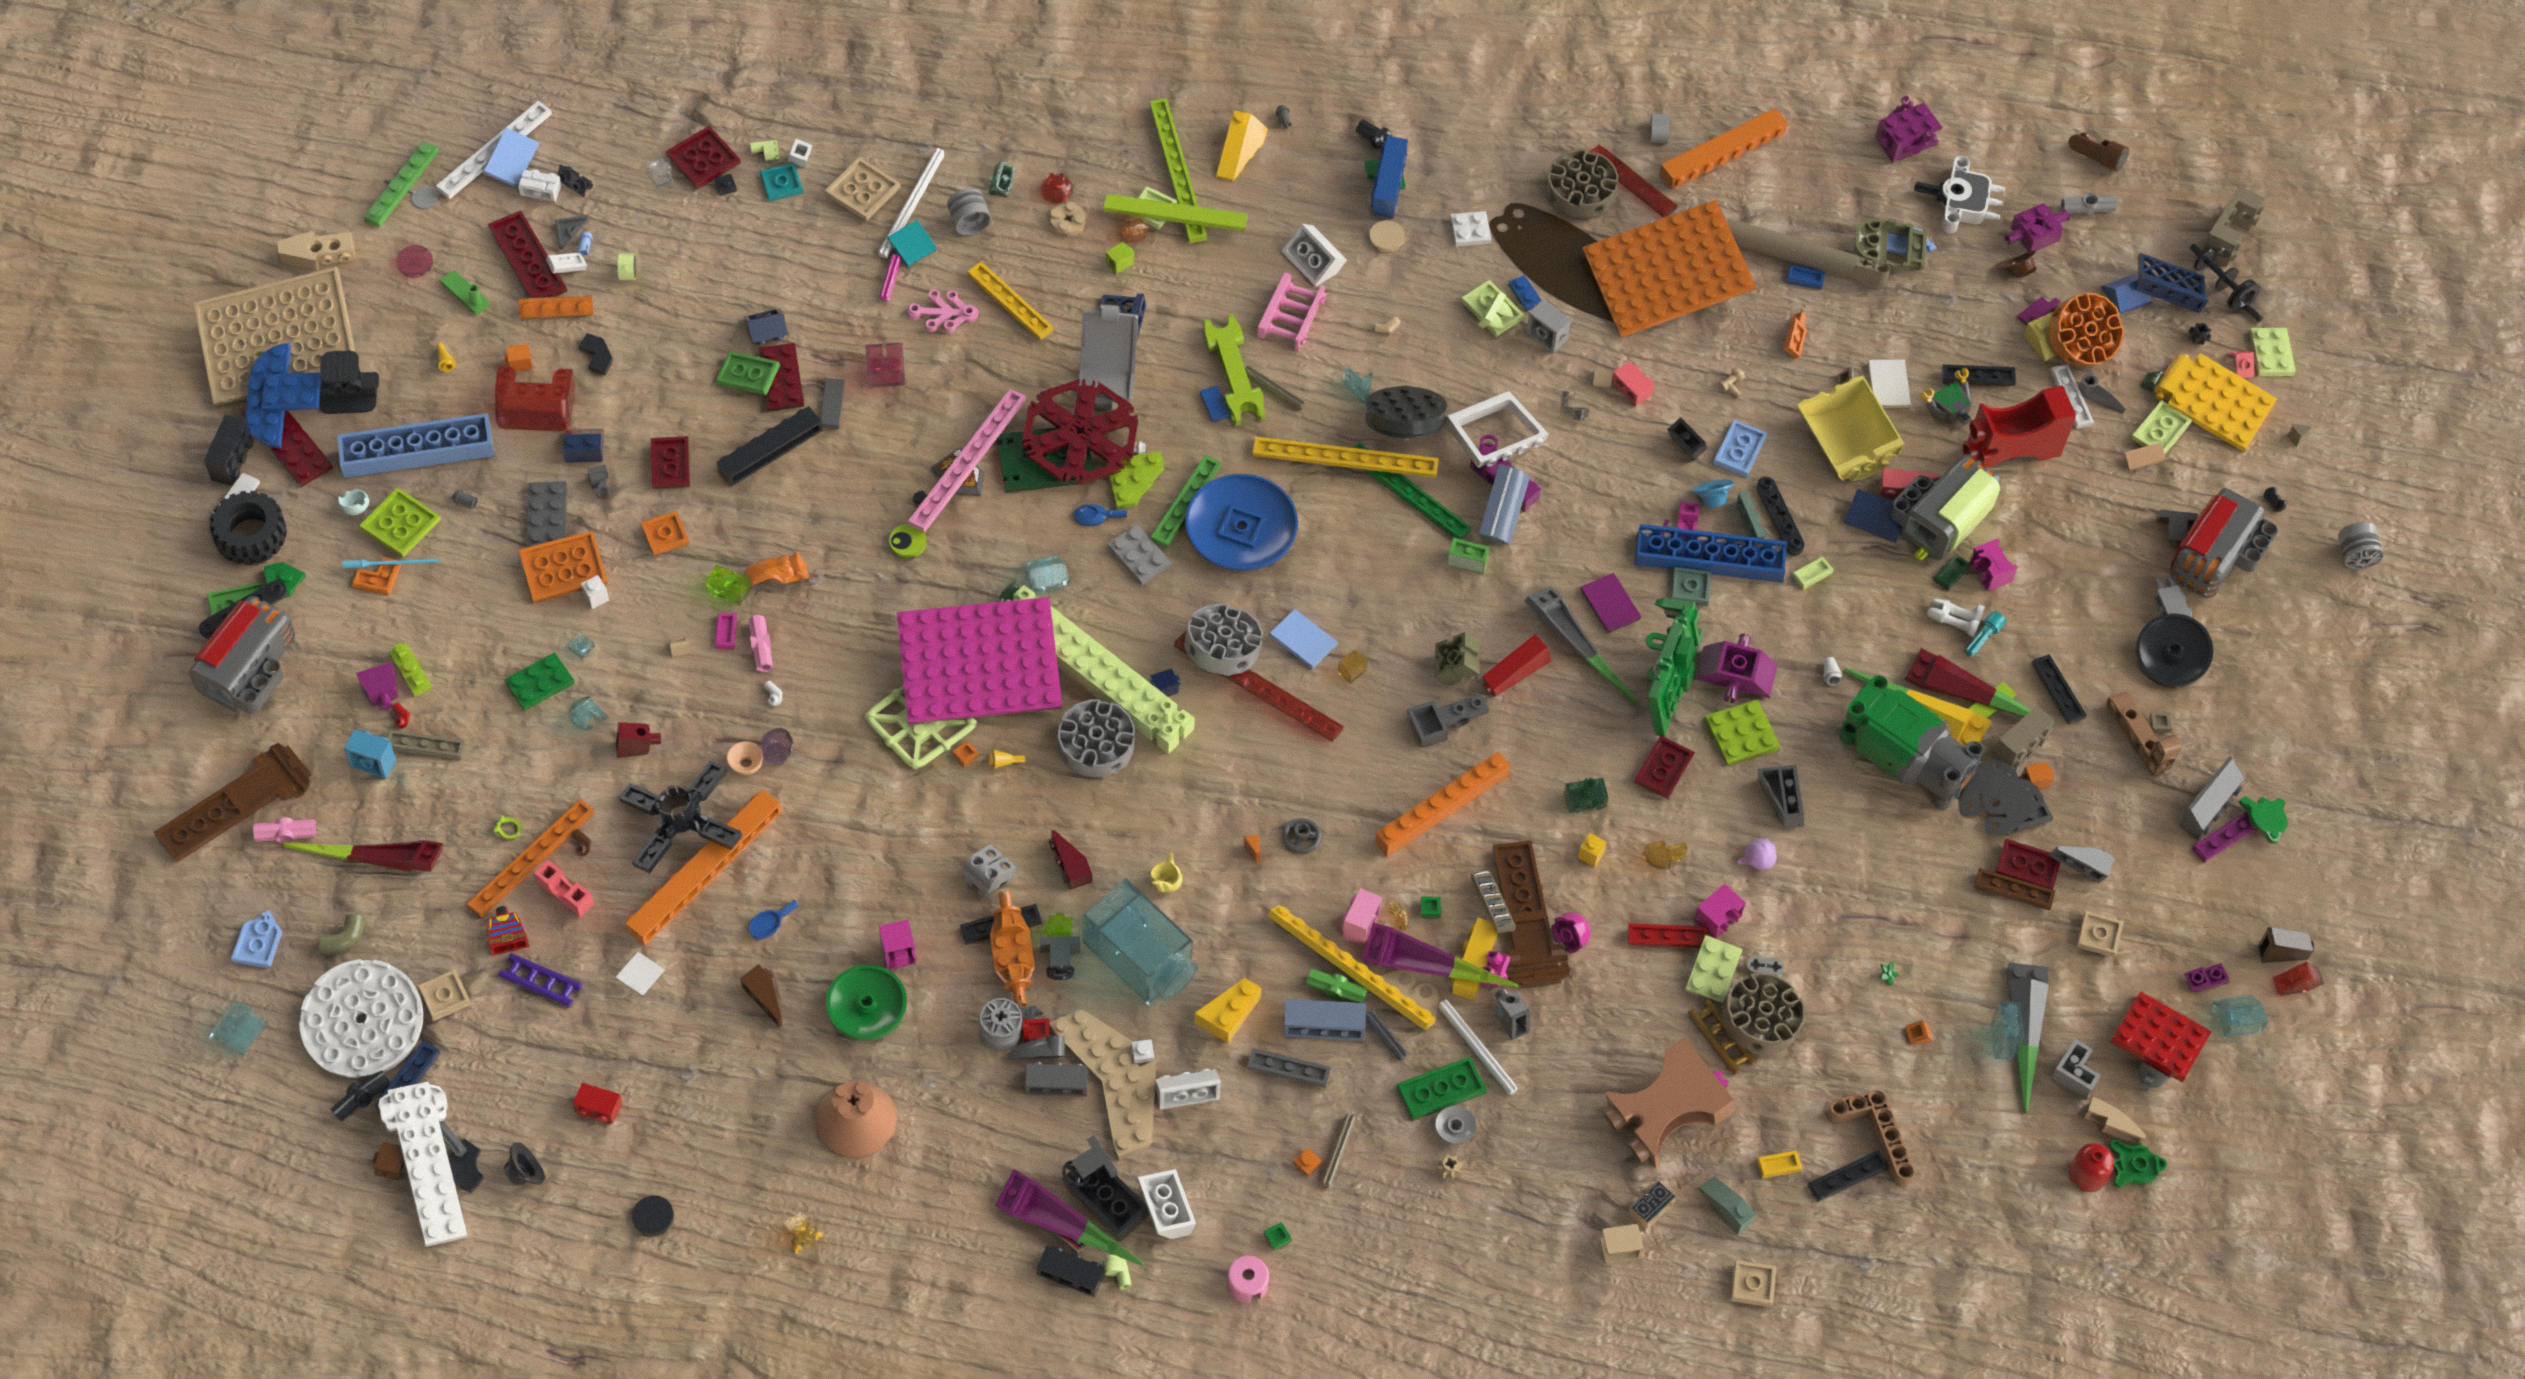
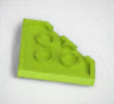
M1161 451L1133 455L1130 463L1122 461L1125 464L1124 470L1121 469L1120 473L1109 476L1117 510L1135 507L1143 494H1146L1154 484L1155 479L1163 473L1164 462Z

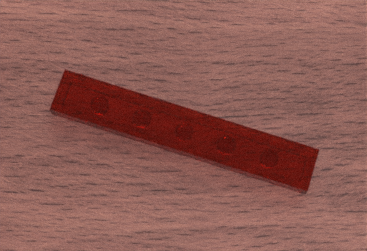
M1599 144L1590 151V153L1596 155L1599 153L1605 156L1615 166L1618 173V182L1663 218L1668 217L1677 209V204Z

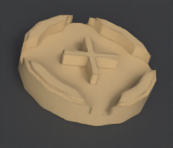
M1379 221L1370 229V243L1381 252H1394L1404 243L1405 232L1394 221Z

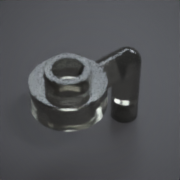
M1562 391L1560 405L1562 413L1574 416V420L1580 421L1589 417L1588 408L1569 407V391Z

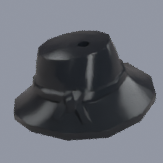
M513 1143L509 1149L510 1157L504 1165V1172L507 1178L515 1185L530 1182L535 1185H541L546 1178L543 1168L525 1145Z

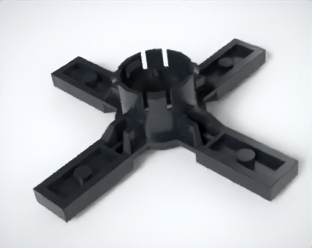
M710 760L689 789L677 786L679 791L677 792L675 785L667 787L669 795H667L666 790L656 795L629 783L619 796L620 802L649 815H658L660 823L653 836L633 860L634 867L650 874L671 847L674 836L677 833H684L688 830L695 831L700 837L732 850L743 836L741 831L701 814L699 803L709 797L728 772L725 766ZM679 806H686L682 810L684 816L679 811L673 813L674 819L672 818L671 813H669L671 810Z

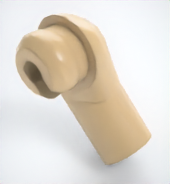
M1393 316L1385 324L1376 323L1375 332H1394L1400 325L1399 318Z

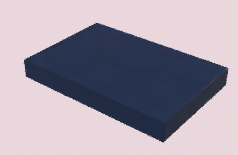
M1857 489L1844 524L1895 544L1902 530V526L1890 517L1893 502Z

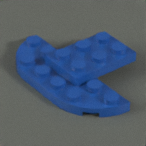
M289 343L279 344L265 351L254 363L249 377L246 405L248 427L253 436L262 444L274 448H281L285 411L318 410L320 373H289L291 345Z

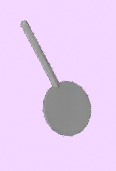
M386 178L385 182L390 183L391 180ZM421 187L416 191L408 190V192L413 194L412 202L417 208H431L439 200L437 191L430 187Z

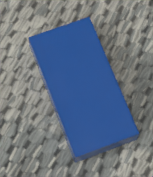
M1790 265L1786 282L1822 290L1825 272Z
M1218 386L1200 390L1201 398L1213 423L1230 418V413Z

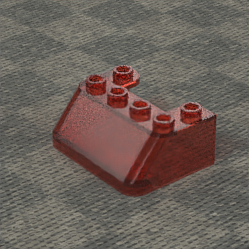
M498 366L495 384V419L499 428L565 431L570 427L576 389L573 369H558L554 372L552 384L515 382L516 372L512 367Z

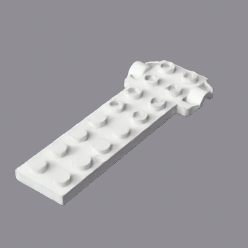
M429 1082L388 1090L387 1094L380 1098L378 1109L380 1110L381 1121L386 1126V1129L390 1132L397 1131L425 1247L467 1238L439 1121H443L446 1117L447 1099L445 1092L439 1086L430 1085Z

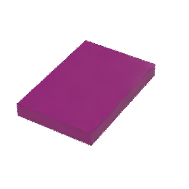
M1614 573L1581 586V592L1607 633L1641 620L1640 613Z

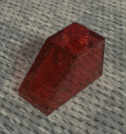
M2307 961L2273 977L2279 996L2308 992L2324 984L2319 967Z

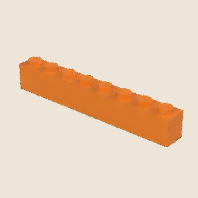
M1774 108L1662 163L1659 176L1670 189L1680 187L1685 182L1691 179L1694 180L1705 172L1708 173L1720 165H1725L1734 158H1739L1748 151H1753L1762 144L1769 143L1770 140L1776 137L1783 136L1788 122Z
M1496 752L1376 832L1375 844L1386 857L1390 856L1508 777L1510 764L1499 752Z

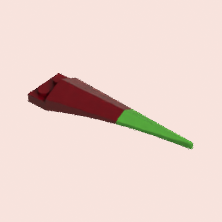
M1923 648L1918 652L1905 678L1906 681L1921 689L1977 702L2020 717H2025L2031 711L1941 655L1936 656Z

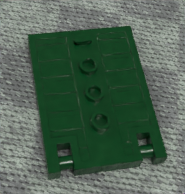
M1058 428L1032 430V433L1038 436ZM1082 429L1081 431L1077 430V434H1080V433H1083V434H1084V430H1083V429ZM1024 431L1002 433L998 436L997 444L999 445L1003 481H1006L1004 482L1005 493L1076 485L1074 478H1071L1069 483L1066 484L1064 477L1062 483L1029 460L1027 451H1030L1031 448L1023 449L1022 445ZM1068 447L1044 454L1043 458L1056 467L1062 468L1066 463ZM1087 449L1084 469L1091 472L1093 471L1091 453Z

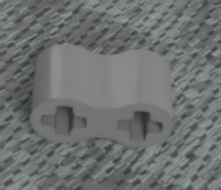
M1652 113L1650 143L1668 144L1670 114Z

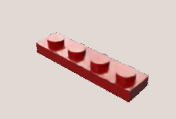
M1628 923V945L1701 948L1705 935L1708 936L1707 927Z

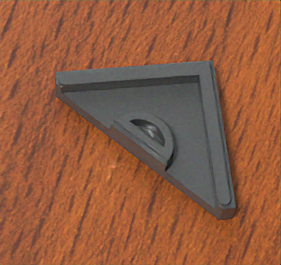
M588 215L555 220L560 250L589 221Z

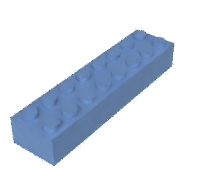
M488 413L337 435L340 467L344 478L495 456Z

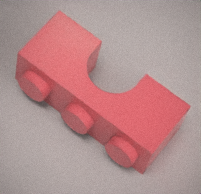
M549 860L534 873L537 885L579 918L594 905L592 894L579 883L572 885L563 875V871Z

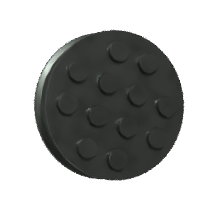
M1407 385L1389 387L1372 393L1366 400V408L1368 410L1365 416L1366 424L1373 431L1385 436L1401 438L1402 440L1422 438L1440 432L1446 425L1444 413L1447 410V402L1441 395L1428 389Z

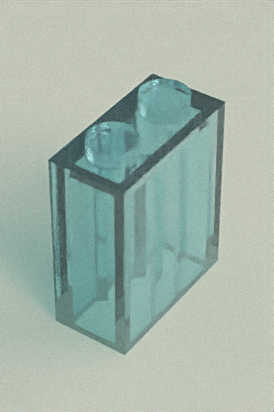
M2000 1002L1993 1016L1991 1031L1995 1059H2015L2024 1041L2020 1002Z

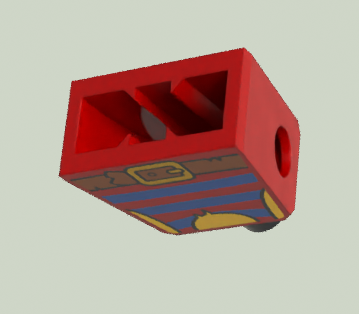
M506 906L496 908V917H491L488 920L489 948L492 956L530 947L517 913H508Z

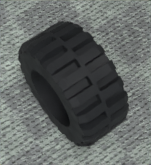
M240 491V494L235 495L233 493L229 495L230 498H224L220 501L221 505H217L213 510L214 513L211 514L209 526L218 552L224 555L225 559L233 560L236 564L243 562L245 565H252L251 563L256 562V564L262 563V560H268L272 558L273 553L277 554L279 552V546L284 545L287 529L281 508L272 497L268 498L267 494H258L257 491H250V493ZM257 519L265 523L260 531L250 536H237L232 533L233 529L245 520Z

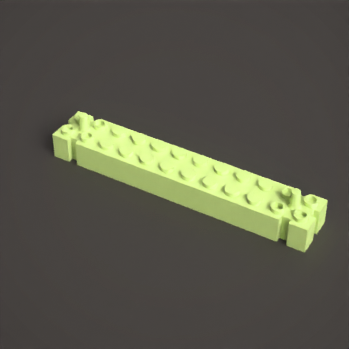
M1025 585L1014 594V600L1035 598V593ZM1051 606L1058 668L1101 702H1108L1110 704L1112 702L1120 705L1130 715L1134 727L1148 739L1153 740L1156 738L1157 746L1169 754L1179 745V737L1185 739L1194 730L1195 718L1184 709L1179 712L1174 701Z

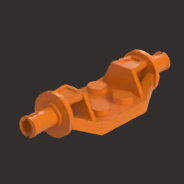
M1004 891L998 893L1001 908L993 913L995 919L990 933L994 971L997 978L1003 983L1004 989L1013 991L1014 1002L1019 1006L1020 999L1021 1007L1027 1005L1025 989L1031 987V978L1035 970L1030 930L1021 916V909L1012 906L1011 891H1006V899Z

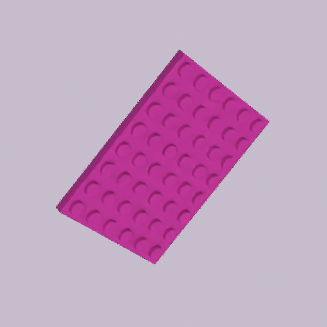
M1050 597L896 612L908 724L1062 709Z

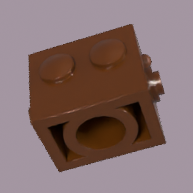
M382 1141L380 1151H376L373 1158V1163L375 1164L374 1174L376 1176L399 1181L404 1166L400 1145Z

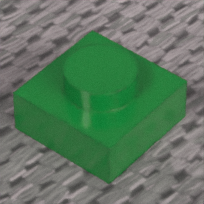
M1421 896V918H1441V897Z
M1282 1222L1263 1232L1273 1251L1292 1242V1238Z

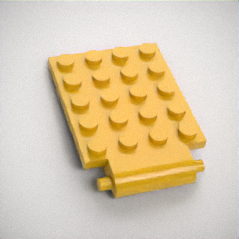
M2185 353L2183 355H2176L2154 388L2157 400L2161 401L2165 398L2169 401L2167 406L2192 419L2193 423L2242 452H2245L2277 400L2276 397L2201 353L2195 361L2189 359V355Z

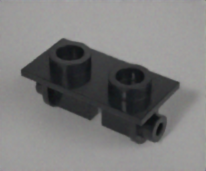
M560 164L557 175L560 176V181L584 197L586 190L592 189V181L584 176L580 177V174L570 166Z

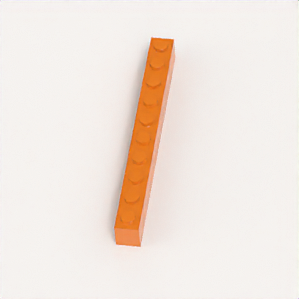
M764 790L759 794H755L745 807H741L732 820H728L725 823L730 827L740 830L743 835L735 847L730 850L711 841L704 847H700L695 856L683 864L682 869L672 874L668 882L663 887H659L649 901L646 900L635 914L628 917L625 923L627 932L644 946L650 942L781 813L780 802Z

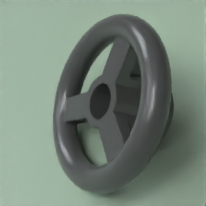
M1298 818L1290 821L1285 826L1282 837L1285 845L1293 852L1309 853L1320 844L1321 831L1315 822L1305 818ZM1291 828L1295 831L1296 836L1294 845L1288 837ZM1315 838V841L1310 846L1300 847L1303 841Z

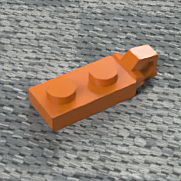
M1802 311L1793 315L1783 348L1793 359L1800 357L1807 331L1804 327L1806 314Z

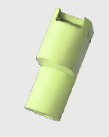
M777 140L750 143L751 153L764 152L765 161L779 159Z
M1108 1255L1107 1259H1102L1105 1275L1117 1276L1121 1290L1132 1286L1126 1259L1115 1255Z

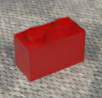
M581 1083L573 1102L574 1111L577 1115L584 1118L589 1116L595 1118L600 1123L609 1122L612 1124L622 1105L620 1094L586 1083Z

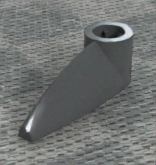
M2085 374L2082 377L2078 388L2084 398L2106 408L2124 413L2126 408L2112 394L2097 384L2098 379L2096 376Z
M1057 1035L1031 1040L1009 1052L1007 1059L1065 1057L1064 1036Z

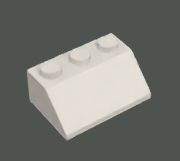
M1302 224L1282 250L1284 255L1314 286H1318L1336 275L1347 261L1313 225Z
M1203 1069L1196 1073L1184 1072L1172 1077L1165 1075L1156 1079L1155 1088L1159 1108L1166 1109L1220 1100L1221 1081L1216 1069Z
M1176 1169L1138 1177L1137 1181L1157 1234L1169 1239L1190 1235L1196 1222Z

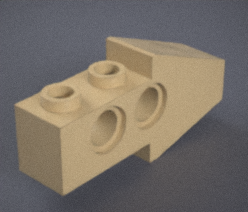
M314 231L277 241L281 263L319 271V265L322 264L327 265L355 260L354 242L351 232L315 236Z

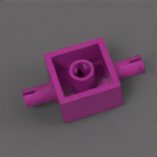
M2045 203L2016 214L2011 225L2013 232L2004 235L2005 242L2011 245L2020 240L2028 252L2037 251L2059 242L2064 229L2060 223L2070 220V214L2066 209L2052 214Z

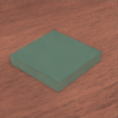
M1674 567L1671 599L1695 601V605L1708 606L1711 571Z

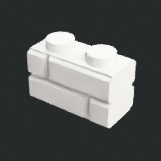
M524 170L519 182L520 195L556 202L561 189L560 176L554 173H540L537 170Z

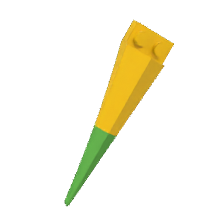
M1845 668L1846 673L1866 685L1873 678L1864 673ZM1888 682L1887 688L1891 691H1904L1946 720L1949 724L1951 737L1964 746H1967L1972 741L1981 743L1992 724L1991 720L1974 713L1972 710Z

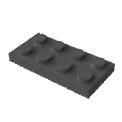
M567 482L529 483L527 547L566 538Z

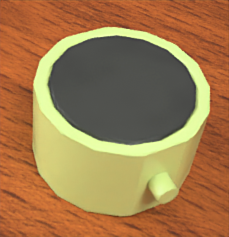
M635 253L618 254L619 280H636Z

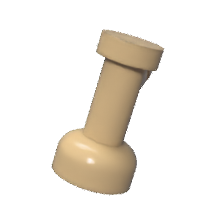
M1738 367L1733 368L1731 376L1725 381L1718 383L1720 390L1723 392L1729 390L1736 398H1739L1742 393L1732 383L1735 381L1740 382L1745 378L1743 371Z

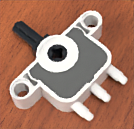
M1957 156L1955 158L1950 179L1946 182H1940L1939 186L1916 182L1914 185L1915 192L1937 196V201H1940L1942 206L1945 207L1942 230L1948 234L1957 231L1959 222L1980 224L1984 218L1991 220L2000 219L1999 214L1987 212L1988 205L2002 206V201L1990 198V192L2003 193L2005 188L1992 184L1990 177L1985 174L1969 171L1970 160L1965 156Z

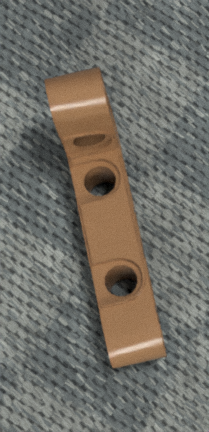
M2124 691L2109 697L2107 705L2110 712L2148 772L2154 776L2171 769L2181 750L2179 738L2176 735H2171L2158 740L2128 692Z

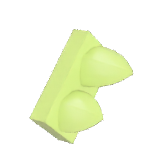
M1501 291L1492 298L1478 323L1483 329L1487 325L1494 328L1503 327V323L1496 313L1503 316H1513L1511 308L1504 301L1506 295Z

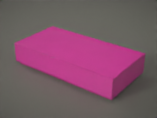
M718 613L715 649H735L737 613Z

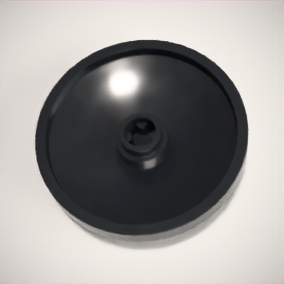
M2164 614L2152 619L2141 630L2136 643V659L2140 669L2150 680L2165 687L2179 688L2197 682L2206 674L2213 659L2214 649L2210 634L2196 619L2183 614Z

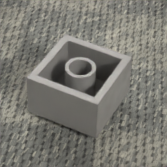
M1543 299L1529 312L1526 334L1554 354L1568 340L1571 319Z

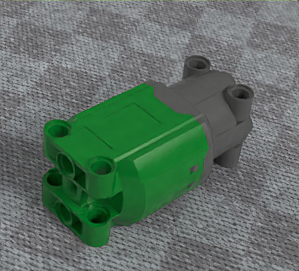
M1880 675L1874 676L1849 704L1846 712L1847 720L1843 723L1839 733L1840 740L1845 744L1855 742L1856 750L1859 754L1902 784L1920 783L1936 794L1933 800L1934 806L1939 810H1947L1952 800L1957 799L1964 792L1981 766L1982 761L1980 758L1983 753V746L1977 741L1969 742L1967 746H1964L1951 737L1949 724L1946 720L1904 691H1891L1888 689V681L1885 677Z

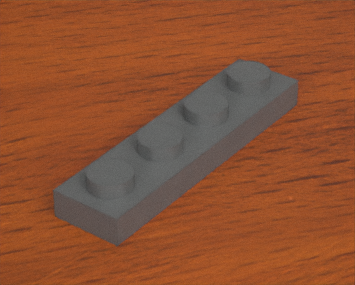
M1252 1048L1247 1070L1326 1088L1331 1067Z

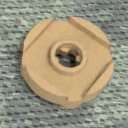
M1075 202L1061 204L1052 209L1050 224L1056 233L1060 234L1061 232L1066 234V236H1074L1084 229L1086 214Z

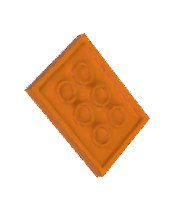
M593 531L519 549L533 603L582 591L581 583L596 575L599 576L604 585L608 584Z

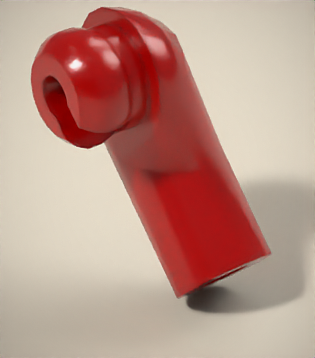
M396 702L391 708L398 715L395 725L403 729L409 724L410 713L400 703Z

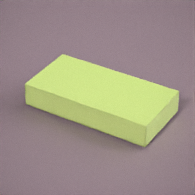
M1822 556L1793 572L1792 577L1804 590L1832 574L1834 569Z

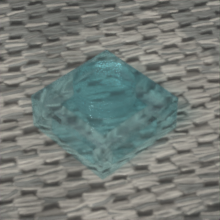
M580 632L567 644V647L582 659L595 647V643Z

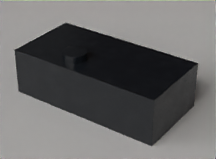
M1103 1166L1092 1172L1089 1181L1082 1187L1073 1186L1064 1177L1062 1178L1065 1187L1119 1242L1123 1241L1150 1216L1147 1205L1117 1175L1110 1178ZM1068 1172L1067 1176L1071 1180L1075 1181V1178L1072 1177L1070 1172ZM1081 1177L1079 1183L1085 1182L1086 1177Z

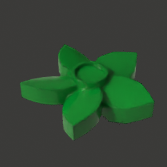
M1890 962L1888 966L1881 964L1882 973L1879 979L1885 980L1889 986H1892L1894 977L1899 975L1897 971L1893 970L1894 962Z

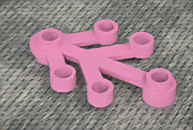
M937 290L929 292V300L935 302L940 308H923L918 304H911L907 309L908 317L911 320H918L922 315L939 316L935 320L929 319L926 322V329L930 332L935 331L938 326L944 323L945 331L950 333L964 321L971 323L978 317V309L972 305H965L958 298V294L954 290L947 292V301L954 303L959 309H952L940 298L939 291ZM952 316H958V317H957L955 320H953V321H952V320H948V319L951 318Z

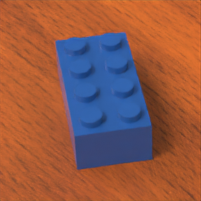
M1387 136L1386 142H1382L1381 158L1379 157L1378 171L1375 174V185L1371 193L1370 207L1373 208V215L1394 218L1407 159L1408 139Z

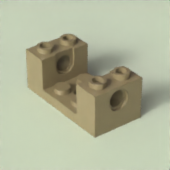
M2238 186L2209 233L2203 252L2214 247L2217 249L2215 262L2225 267L2228 266L2230 261L2234 262L2243 243L2240 241L2243 234L2230 228V226L2234 224L2247 231L2250 230L2252 225L2256 226L2260 219L2259 216L2265 207L2262 205L2265 198Z

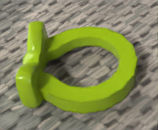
M501 815L493 830V834L497 835L498 833L505 840H515L520 836L522 826L519 820L512 817L504 818ZM514 823L518 831L514 835H506L500 828L501 824Z

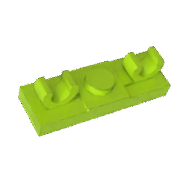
M400 642L393 645L394 648L389 650V654L414 697L432 689L430 682L407 643L401 644Z

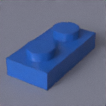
M1525 275L1509 281L1508 286L1526 312L1532 310L1542 301Z

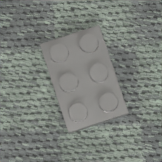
M1138 524L1108 543L1110 551L1141 585L1172 566V562Z

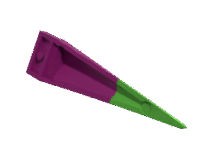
M1013 1169L995 1204L997 1208L1014 1217L1138 1265H1144L1138 1258L1036 1180Z

